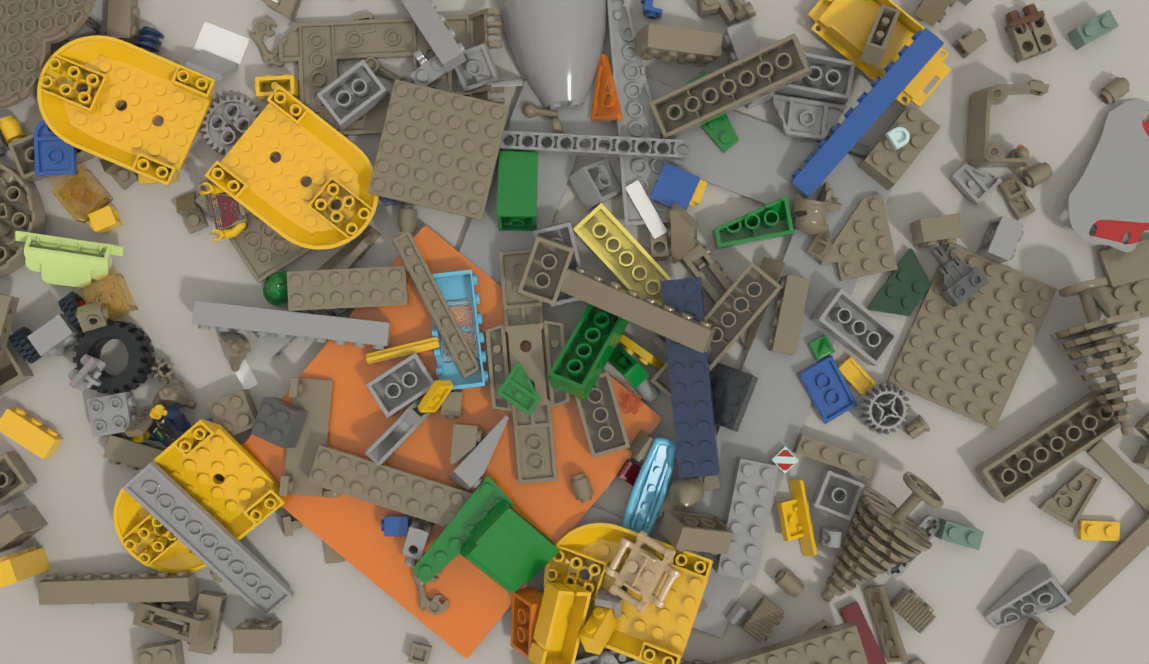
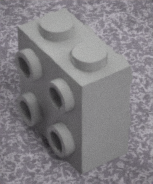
M132 392L87 399L93 437L125 432L137 416L134 408L136 400Z

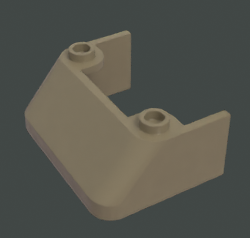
M1029 83L997 84L971 94L969 98L966 155L970 166L975 168L1027 167L1026 158H1005V149L1001 144L989 143L991 105L1004 103L1008 95L1031 94Z

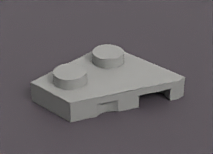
M966 163L949 177L974 206L979 204L1003 181L1000 178L995 179L988 176L986 172L976 170L973 166Z

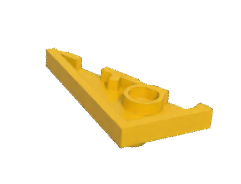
M625 335L621 336L619 342L625 346L624 350L632 356L634 353L639 356L638 360L646 366L650 364L657 370L663 367L664 364Z

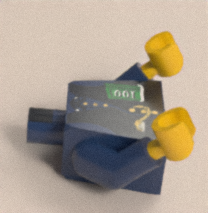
M175 403L166 409L162 405H156L149 414L151 418L155 419L148 428L149 432H146L144 435L133 436V441L141 443L144 441V438H148L150 441H158L165 447H168L191 428L192 425Z

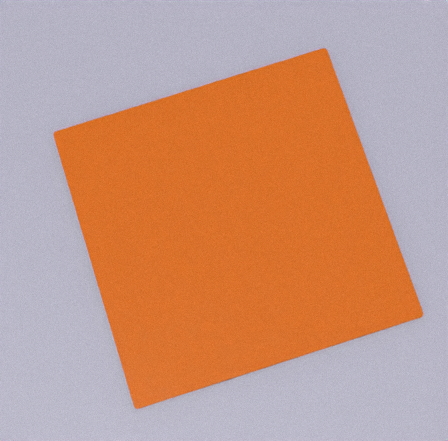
M423 226L413 239L432 274L471 269L473 274H477L478 285L475 286V291L480 296V305H477V310L482 314V324H479L480 332H484L485 343H481L482 351H486L487 362H484V370H488L489 374L485 330L504 324L502 287L428 226ZM398 256L391 266H404ZM408 272L409 305L357 307L348 317L392 323L390 346H384V349L432 338V318H430V314ZM471 305L450 308L459 328L473 326ZM543 328L541 333L547 399L550 400L545 333ZM474 332L463 333L472 353H476ZM506 332L507 350H508V361H509V373H511L509 338H508V333ZM329 340L299 378L333 381L327 445L369 458L365 452L399 419L410 405L387 418L366 384L412 354L368 364L366 354L382 349H374L372 344H365V347L353 346V342L338 345L334 344V340ZM523 341L520 344V348L523 352H529L532 344L529 341ZM445 345L446 356H451ZM434 349L419 352L418 354L435 380H438ZM610 376L629 445H631L641 430L650 435L660 423L661 417ZM489 377V382H486V386L451 390L452 392H464L462 416H457V419H445L446 415H441L440 406L436 412H432L423 424L384 463L462 487L450 480L448 476L474 449L455 464H450L454 424L480 425V429L483 430L484 439L507 415L509 419L485 473L480 478L483 480L489 475L513 501L514 505L512 507L556 545L566 534L573 530L617 476L627 459L630 460L634 453L626 448L592 458L575 396L570 394V402L551 408L558 481L519 484L512 411L492 408ZM530 380L531 383L533 384L534 388H535V383H534V381H533V380ZM288 389L281 399L292 403V397H289ZM251 434L242 447L276 479L280 488L281 475L285 474L287 448H281ZM585 472L586 476L589 477L594 494L591 495V500L581 503L580 500L575 499L570 484L572 482L570 477ZM295 494L283 496L285 503L282 507L464 658H468L512 605V593H508L459 554L442 569L443 572L441 574L435 575V577H439L436 582L424 584L427 597L430 600H433V596L436 594H442L440 598L442 603L449 599L448 610L432 615L424 606L425 610L422 612L419 608L417 585L413 580V567L404 563L406 556L402 554L407 536H384V531H381V520L384 519V516L405 515L404 513L344 494L335 498ZM410 516V525L416 517ZM434 524L426 551L445 529V526ZM524 583L519 589L526 588L528 584Z

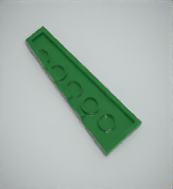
M489 475L483 479L469 499L412 568V571L424 584H427L460 554L462 546L471 537L469 533L502 499L510 506L514 505L513 501Z

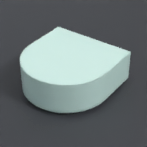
M896 127L885 134L895 151L905 146L910 139L909 132L903 127Z

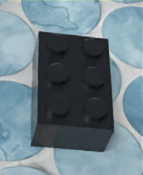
M719 362L717 363L711 378L715 424L738 432L756 386L757 377Z

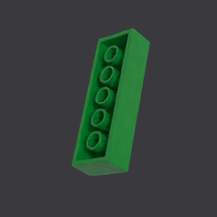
M589 304L548 374L551 387L587 400L630 321Z

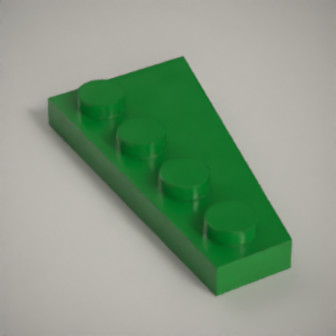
M705 70L701 71L687 84L706 76ZM727 114L700 125L723 153L739 141Z

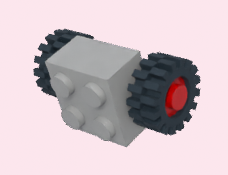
M70 292L59 300L58 305L64 314H58L36 331L31 332L29 328L22 327L10 335L9 342L15 348V352H18V355L23 357L24 361L33 364L42 356L60 357L68 352L67 348L79 344L80 342L77 339L80 335L85 336V333L82 331L76 317L77 307L88 304L86 301H83L81 296L79 297L75 292Z

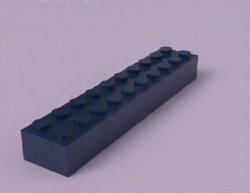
M701 277L660 281L662 306L664 304L672 306L677 313L682 314V312L694 316L693 319L698 322L700 320L705 321ZM665 337L679 478L719 475L720 468L709 352L701 353Z

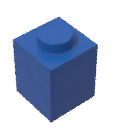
M386 515L381 520V531H384V536H407L410 527V515Z

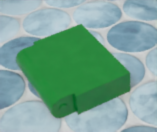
M502 499L469 533L471 537L462 546L460 554L508 593H514L524 583L528 584L560 550L549 537Z

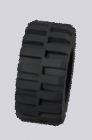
M108 320L107 326L84 332L85 336H79L77 341L80 343L78 346H74L73 350L76 352V357H73V363H77L76 369L79 370L83 367L80 359L85 354L100 359L103 346L111 339L122 341L128 350L129 359L124 371L119 375H110L103 369L99 377L102 382L101 385L96 386L93 384L90 388L91 390H97L98 393L103 394L130 392V390L140 387V383H145L148 379L146 375L151 374L152 370L149 368H151V363L155 361V357H151V352H155L154 347L149 346L148 343L151 342L149 336H144L145 332L141 328H136V325L126 323L125 321Z

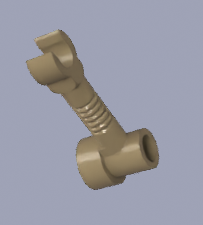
M730 0L736 10L733 13L736 16L735 20L737 23L746 18L750 19L756 16V12L750 2L741 5L739 0Z

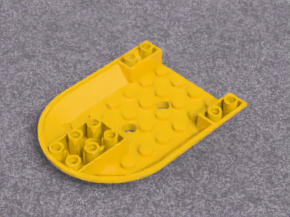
M87 36L65 44L49 58L39 77L37 100L41 115L48 127L67 144L169 186L181 172L211 105L216 80L123 40L109 36ZM83 86H88V90L86 92L82 91L80 93V89ZM121 101L127 103V108L123 111L117 109V104ZM156 117H163L164 122L161 126L154 125L153 121Z
M278 85L267 99L269 104L221 162L216 161L204 176L274 231L295 245L308 249L326 250L347 244L366 229L375 214L379 196L368 194L373 166L367 156L355 144ZM273 153L281 154L279 162L273 163L271 161ZM304 177H310L312 183L310 186L304 187L301 184V180ZM334 201H341L342 206L338 210H333L332 203Z
M200 419L153 459L161 469L238 540H241L285 503L284 497L279 496L280 488L276 479L219 424ZM215 474L223 475L224 481L216 480ZM123 488L121 489L115 501L113 521L121 544L131 556L152 569L169 571V573H176L181 570H187L189 573L207 566L166 527H163Z
M591 523L570 531L556 544L560 551L545 567L544 591L546 583L577 584L590 591L592 594L584 622L586 624V621H588L589 616L592 615L591 613L596 607L595 598L599 590L609 591L616 581V578L606 574L604 571L607 566H610L621 544L622 536L636 543L639 533L610 523ZM654 539L666 548H672L673 550H675L673 548V545ZM647 544L643 545L644 547H646L647 549H649L650 551L664 559L663 554L659 553ZM629 547L616 569L621 572L632 550ZM675 550L676 553L671 564L681 574L679 578L675 579L666 596L664 607L659 608L650 602L646 611L641 614L636 611L634 606L623 600L621 618L615 617L618 625L606 643L605 648L645 664H680L710 577L713 560L686 550L683 552ZM583 569H587L589 571V579H585L582 576ZM628 588L627 593L642 601V595L636 594Z

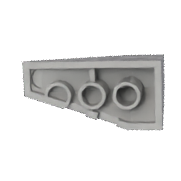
M507 415L448 476L450 480L466 490H469L471 487L475 489L483 481L480 477L485 473L509 419Z
M1043 563L1028 572L984 616L997 629L1017 623L1019 619L1025 617L1035 618L1037 614L1042 612H1055L1073 601L1053 572Z

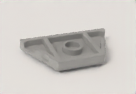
M775 94L771 99L784 136L822 141L824 137L826 138L846 109V105Z

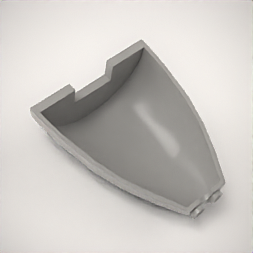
M497 0L511 51L524 77L546 109L550 108V110H559L562 105H569V108H578L580 105H583L593 84L599 59L603 51L607 27V0Z

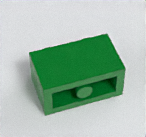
M620 345L614 349L608 362L636 389L649 374Z

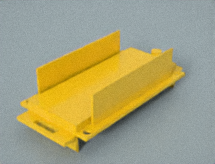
M819 0L807 15L815 22L811 30L848 61L856 62L855 67L872 81L878 76L882 78L886 73L884 68L891 61L895 63L900 57L898 52L905 45L909 47L914 41L911 37L918 29L921 31L924 29L922 25L891 0ZM883 4L901 11L880 64L877 67L860 61V57ZM817 26L821 28L820 31H816ZM941 47L895 100L904 107L909 102H913L920 108L951 71V68L943 63L949 53ZM940 52L944 53L943 57L939 55ZM934 76L939 78L927 94L923 92ZM902 97L906 98V102H902Z

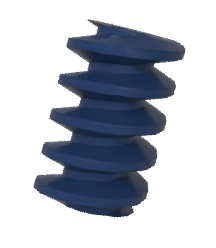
M144 26L139 30V35L136 37L137 42L134 45L151 53H157L159 49L155 45H162L158 38L164 39L165 36L156 29Z

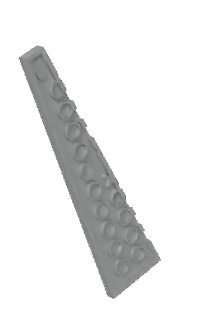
M607 0L612 72L623 115V120H616L618 137L661 139L659 125L649 103L652 102V97L642 59L640 56H635L636 33L628 1ZM622 143L619 146V150L625 152L630 146L627 143ZM641 144L638 150L645 153L648 151L649 146ZM664 145L658 147V152L661 154H665ZM619 157L625 227L646 225L625 188L635 181H639L648 198H650L662 168L668 161L662 159ZM649 199L663 224L671 223L667 220V212L671 208Z

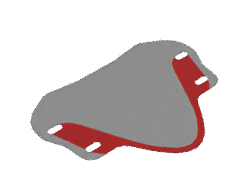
M1132 99L1125 101L1108 113L1101 138L1084 174L1069 195L1068 209L1072 229L1081 239L1088 243L1109 245L1123 252H1131L1135 249L1142 233L1149 229V119L1147 122L1143 121L1145 112L1149 111V103L1144 100ZM1095 224L1097 226L1095 235L1090 236L1089 231L1092 225ZM1130 233L1131 237L1126 245L1123 244L1122 240L1125 234Z

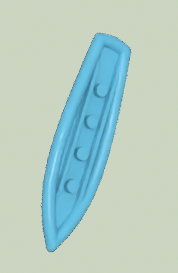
M668 438L654 439L629 496L622 527L638 533L643 530L648 533V536L652 532L658 520L671 479L677 453L675 441Z

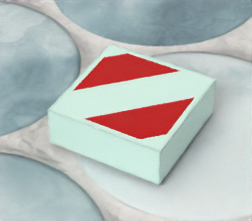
M786 446L771 458L784 474L799 461Z

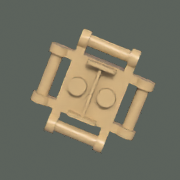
M642 530L636 538V543L622 536L621 544L610 566H607L604 571L606 574L616 578L609 593L619 596L634 606L636 611L641 614L646 611L650 602L659 608H663L666 596L675 579L679 578L681 574L671 564L676 551L672 548H666L650 538L648 533ZM647 544L651 548L663 554L664 559L658 556L657 554L653 553L643 545ZM629 547L632 550L621 572L616 569ZM624 585L636 594L642 595V601L621 589Z

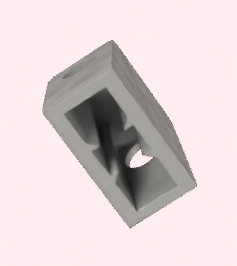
M417 517L414 519L409 527L402 554L406 556L404 562L406 565L414 567L417 560L423 556L435 523Z

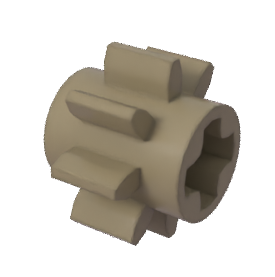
M163 358L161 363L155 360V366L149 368L153 371L152 378L158 377L159 382H163L164 377L167 380H171V373L176 372L172 369L174 363H167L166 358ZM163 367V369L166 370V373L159 371V368Z

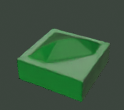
M823 335L808 343L816 360H820L835 352L827 335Z

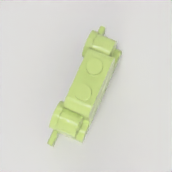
M23 231L15 232L16 241L26 242L24 256L27 268L35 272H41L42 280L49 284L88 288L91 285L92 279L105 280L108 277L109 269L112 265L111 255L123 256L124 254L123 246Z

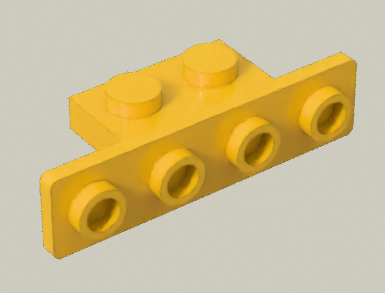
M802 479L789 480L792 499L777 503L783 540L791 541L799 538L803 556H817L804 482Z

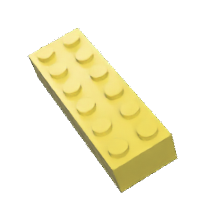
M602 203L599 204L573 228V232L627 291L628 289L637 291L640 297L653 298L657 300L656 304L662 306L660 281L672 279Z

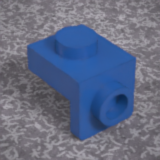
M641 0V4H644L642 14L646 15L649 19L661 18L663 10L652 7L653 0Z

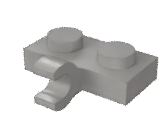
M420 50L413 53L415 59L421 65L410 74V77L417 85L428 87L447 73L436 55L427 61Z

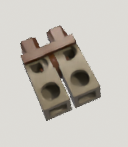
M1034 3L1022 9L1025 16L1023 18H1020L1017 10L1005 15L1008 25L1004 29L1008 33V38L1013 45L1016 63L1049 52L1058 46L1044 17L1043 10L1038 12Z

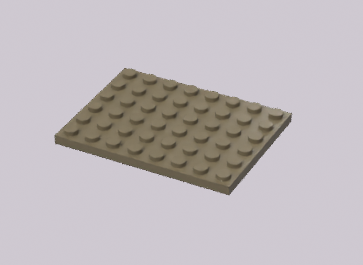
M950 243L945 249L950 259L957 257L962 263H966L972 268L978 267L989 283L959 306L952 307L941 294L944 287L942 285V276L938 272L941 269L939 264L932 278L931 286L924 296L887 382L991 429H995L1057 289Z

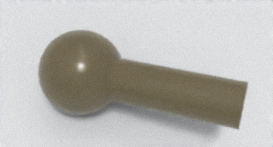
M531 102L526 103L522 109L524 116L528 118L536 115L558 117V110L538 108Z

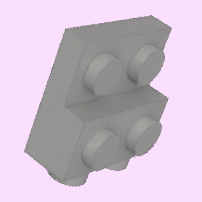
M486 42L465 48L464 56L467 61L454 68L458 75V83L463 87L464 92L500 79Z

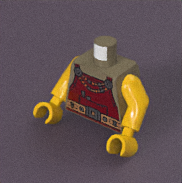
M207 182L200 184L199 186H205L207 189L206 192H200L201 195L213 194L209 195L216 229L212 230L209 235L215 234L217 239H213L211 242L217 243L220 239L236 237L245 229L246 224L250 222L248 213L252 212L217 185H211Z

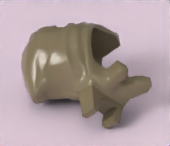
M828 182L823 184L822 191L817 200L802 199L800 194L795 193L793 204L795 214L794 226L806 235L826 232L828 230L826 224L827 213L829 211H840L842 204L837 203L838 198L832 197L833 189L830 188Z
M697 477L675 479L667 490V497L661 506L659 519H663L666 509L686 512L695 507L704 495V487Z

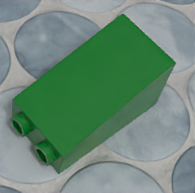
M499 151L498 229L499 231H533L537 229L538 152Z

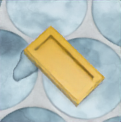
M849 356L838 366L842 376L860 396L866 395V389H872V385H877L852 356Z

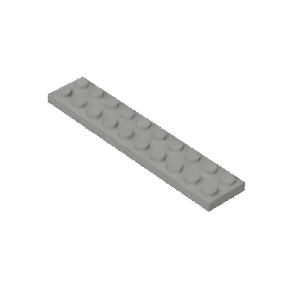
M153 460L123 485L122 488L265 619L293 596L294 591Z

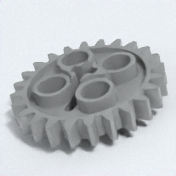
M227 95L226 101L220 97L219 104L213 101L214 108L209 107L210 113L205 116L207 120L202 123L206 126L201 129L202 132L206 133L203 136L208 141L206 144L221 155L225 153L227 155L240 139L237 132L225 120L223 114H226L227 118L233 122L235 128L243 135L247 130H243L244 125L249 124V128L261 113L258 111L259 108L244 96L239 98L237 95H234L232 100ZM237 110V113L232 116L233 111ZM222 122L221 127L217 128V125ZM234 136L233 140L228 142V139Z

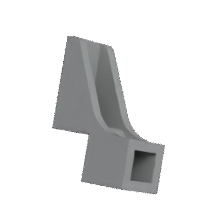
M419 399L410 405L399 419L365 452L379 467L403 445L408 437L432 413H420L417 408L421 402Z

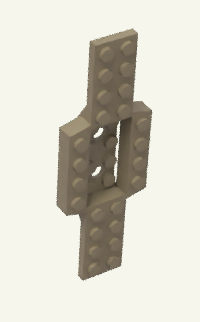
M532 249L499 252L504 324L485 330L492 408L512 411L519 484L558 481L551 408L570 402V394L551 387L550 381V400L547 399L541 330L544 328L549 374L565 346L563 323L544 321L542 301L517 293ZM506 332L509 338L511 371L517 362L521 363L529 379L534 381L535 390L541 398L530 415L497 394L510 374ZM523 341H529L532 344L529 352L521 350L520 344Z

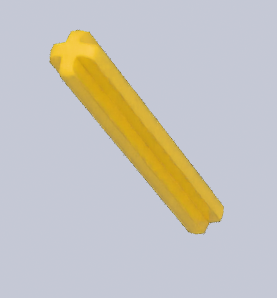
M432 337L366 354V361L368 364H373L439 348L440 340L438 337Z

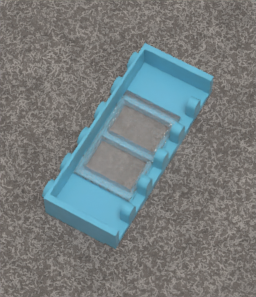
M472 269L432 274L481 368L466 378H462L432 320V337H438L440 340V347L434 349L438 380H451L454 385L452 390L486 386V382H489L488 370H484V362H487L486 351H482L481 343H485L484 332H480L479 324H482V314L477 310V305H480L479 293L475 291V286L478 285L477 274H473Z

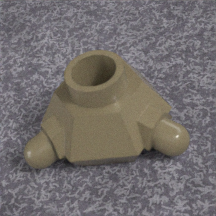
M221 331L219 336L222 341L225 357L231 364L232 371L237 372L242 361L246 358V353L251 352L247 337L241 338L239 335Z
M168 380L167 384L158 391L153 399L154 405H162L166 408L173 403L179 409L185 406L193 409L196 406V402L190 399L186 389L183 388V383L177 380Z

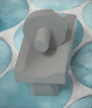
M85 354L80 359V363L83 365L82 369L75 368L68 374L71 380L69 385L74 389L78 388L84 392L87 388L90 389L93 384L96 386L101 385L102 382L99 377L102 374L101 371L107 365L103 360Z

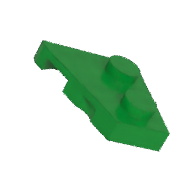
M517 362L497 392L498 395L528 415L531 414L541 399L519 362Z

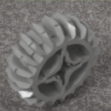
M880 383L879 387L874 384L872 385L873 391L866 389L868 395H861L864 401L858 402L862 406V408L858 409V412L862 414L859 418L864 421L863 425L869 427V430L872 432L876 431L877 434H882L883 432L886 435L889 434V431L896 432V427L901 429V422H907L904 418L905 415H910L906 409L911 407L909 404H906L910 399L904 396L905 392L900 390V387L893 386L891 383L886 385L885 383ZM887 394V396H884L882 400L876 401V399L881 395ZM879 405L885 407L889 412L884 411ZM872 406H873L874 409H875L873 416H872ZM892 416V418L887 422L881 423L882 421H885L887 417Z

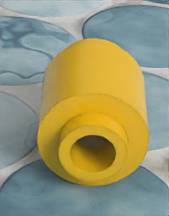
M6 116L0 119V130L7 144L26 137L19 121L14 116Z

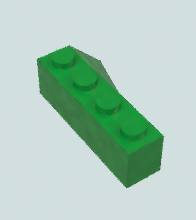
M787 195L712 230L715 250L794 234Z

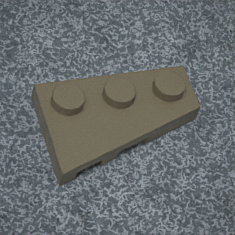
M1082 468L1038 508L1074 528L1103 478L1086 468Z

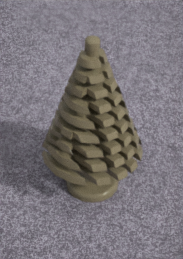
M1106 277L1058 290L1061 297L1079 295L1088 323L1053 333L1050 336L1053 340H1060L1091 332L1090 336L1068 341L1058 346L1061 350H1067L1095 343L1096 347L1065 356L1070 361L1098 354L1099 359L1076 364L1073 367L1079 371L1099 365L1102 366L1103 370L1080 377L1083 381L1105 376L1106 382L1087 387L1091 392L1109 387L1110 393L1096 396L1099 402L1113 400L1114 405L1103 407L1106 412L1117 411L1118 416L1111 417L1114 423L1120 422V429L1123 435H1131L1134 433V428L1131 425L1130 419L1135 418V412L1127 413L1126 408L1135 406L1136 399L1124 402L1123 396L1136 393V387L1120 390L1119 385L1136 381L1137 374L1118 379L1116 373L1137 368V362L1117 367L1113 366V362L1137 356L1138 349L1110 355L1109 351L1139 342V336L1106 343V340L1139 330V324L1104 332L1103 329L1140 318V311L1100 320L1092 291L1108 284Z
M909 471L903 475V481L912 493L899 508H896L897 506L879 492L870 488L863 489L861 494L863 499L859 500L857 505L858 511H855L852 517L853 521L848 526L849 533H846L844 536V544H841L839 549L840 556L835 558L836 566H832L831 575L833 577L827 578L826 585H828V588L821 593L823 600L830 602L835 594L841 596L846 593L842 588L851 591L856 588V584H863L867 582V579L872 580L877 577L876 575L887 572V568L896 567L899 561L904 563L910 560V557H916L921 554V551L931 549L932 543L929 542L930 539L919 525L913 523L914 520L909 514L922 500L934 508L942 507L944 501L938 493L925 481Z

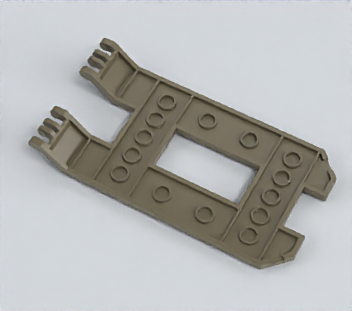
M487 8L470 15L444 16L447 21L445 26L447 29L449 27L452 28L456 35L454 40L456 43L461 42L464 48L486 42L489 50L502 48L501 40L488 41L489 36H500L502 34L501 29H489L501 27V22L498 20L487 22L488 17H499L501 15L500 8ZM412 18L296 23L292 27V31L279 42V62L299 63L300 99L298 100L343 136L382 134L391 94L346 129H343L316 95L339 78L338 61L365 60L368 57L375 59L413 57L414 72L421 65L415 59L413 53L420 50L427 61L435 56ZM370 24L375 25V32L363 35L356 32L355 25H359L360 31L370 29ZM452 70L428 86L498 104L505 103L504 98L491 99L490 95L492 93H503L504 86L491 87L492 85L473 91L453 92Z

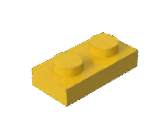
M451 380L434 381L417 406L420 413L436 412L454 387Z
M1078 520V539L1120 541V522Z

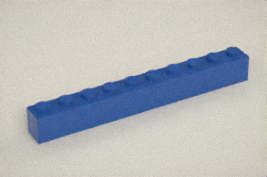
M924 28L923 31L918 29L911 37L914 41L909 47L905 45L898 52L900 57L895 63L891 61L884 68L886 73L882 78L878 76L871 83L870 86L873 88L868 94L864 92L857 99L859 104L854 109L851 107L844 114L846 119L841 124L837 122L830 130L833 134L828 139L824 137L817 145L820 149L815 154L811 152L804 160L806 165L802 169L798 167L791 175L793 177L791 182L808 197L943 46L944 42L927 28Z

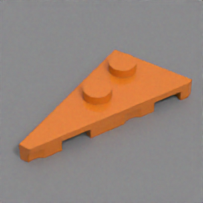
M601 54L593 97L591 120L596 122L623 120L609 58L605 54Z

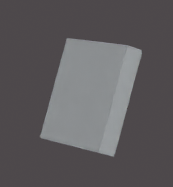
M205 50L187 60L185 67L220 82L236 72L239 66L238 63Z

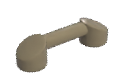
M373 57L365 59L366 64L374 74L379 73L393 82L396 79L413 83L409 77H399L385 69L377 59Z

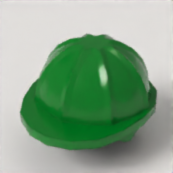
M278 270L270 275L264 283L263 295L270 304L282 305L288 302L286 271Z

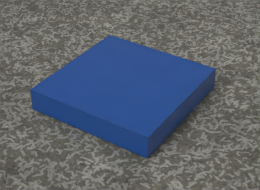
M665 163L649 199L669 208L672 207L673 202H676L687 210L700 178Z

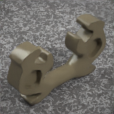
M270 17L258 20L255 24L256 35L250 31L251 39L257 44L263 61L268 67L271 66L269 61L278 67H283L286 63L279 62V46L274 48L275 52L272 54L268 51L263 41V36L266 35L270 38L276 34L274 30L271 31V26L277 27L276 22Z
M414 573L413 580L418 589L420 610L424 612L425 606L432 615L447 611L449 599L442 603L440 600L442 594H436L433 596V600H430L427 597L424 583ZM434 576L429 582H436L439 577Z

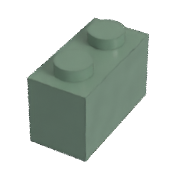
M1108 10L1076 27L1067 35L1075 49L1078 50L1119 27L1112 12Z
M939 519L940 528L935 537L979 550L984 531L945 519Z

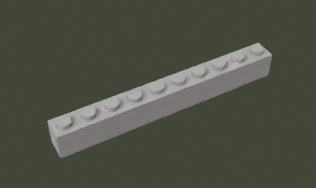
M203 301L194 302L192 324H197L199 329L210 330V326L218 327L217 331L229 332L230 328L237 329V333L249 334L250 330L257 331L256 335L260 336L276 333L277 338H288V335H293L295 340L307 341V337L315 338L314 342L326 343V339L334 340V344L338 345L353 342V346L365 347V344H372V348L383 350L384 346H390L392 323Z

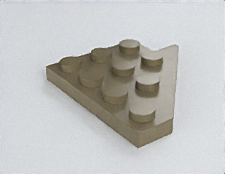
M882 194L861 199L834 240L832 250L824 262H820V265L836 262L840 281L898 269Z

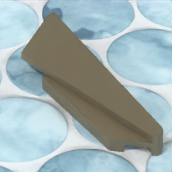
M369 225L359 236L345 245L317 270L353 268L381 234Z
M764 257L761 269L778 283L786 263ZM768 305L740 336L744 350L750 351Z

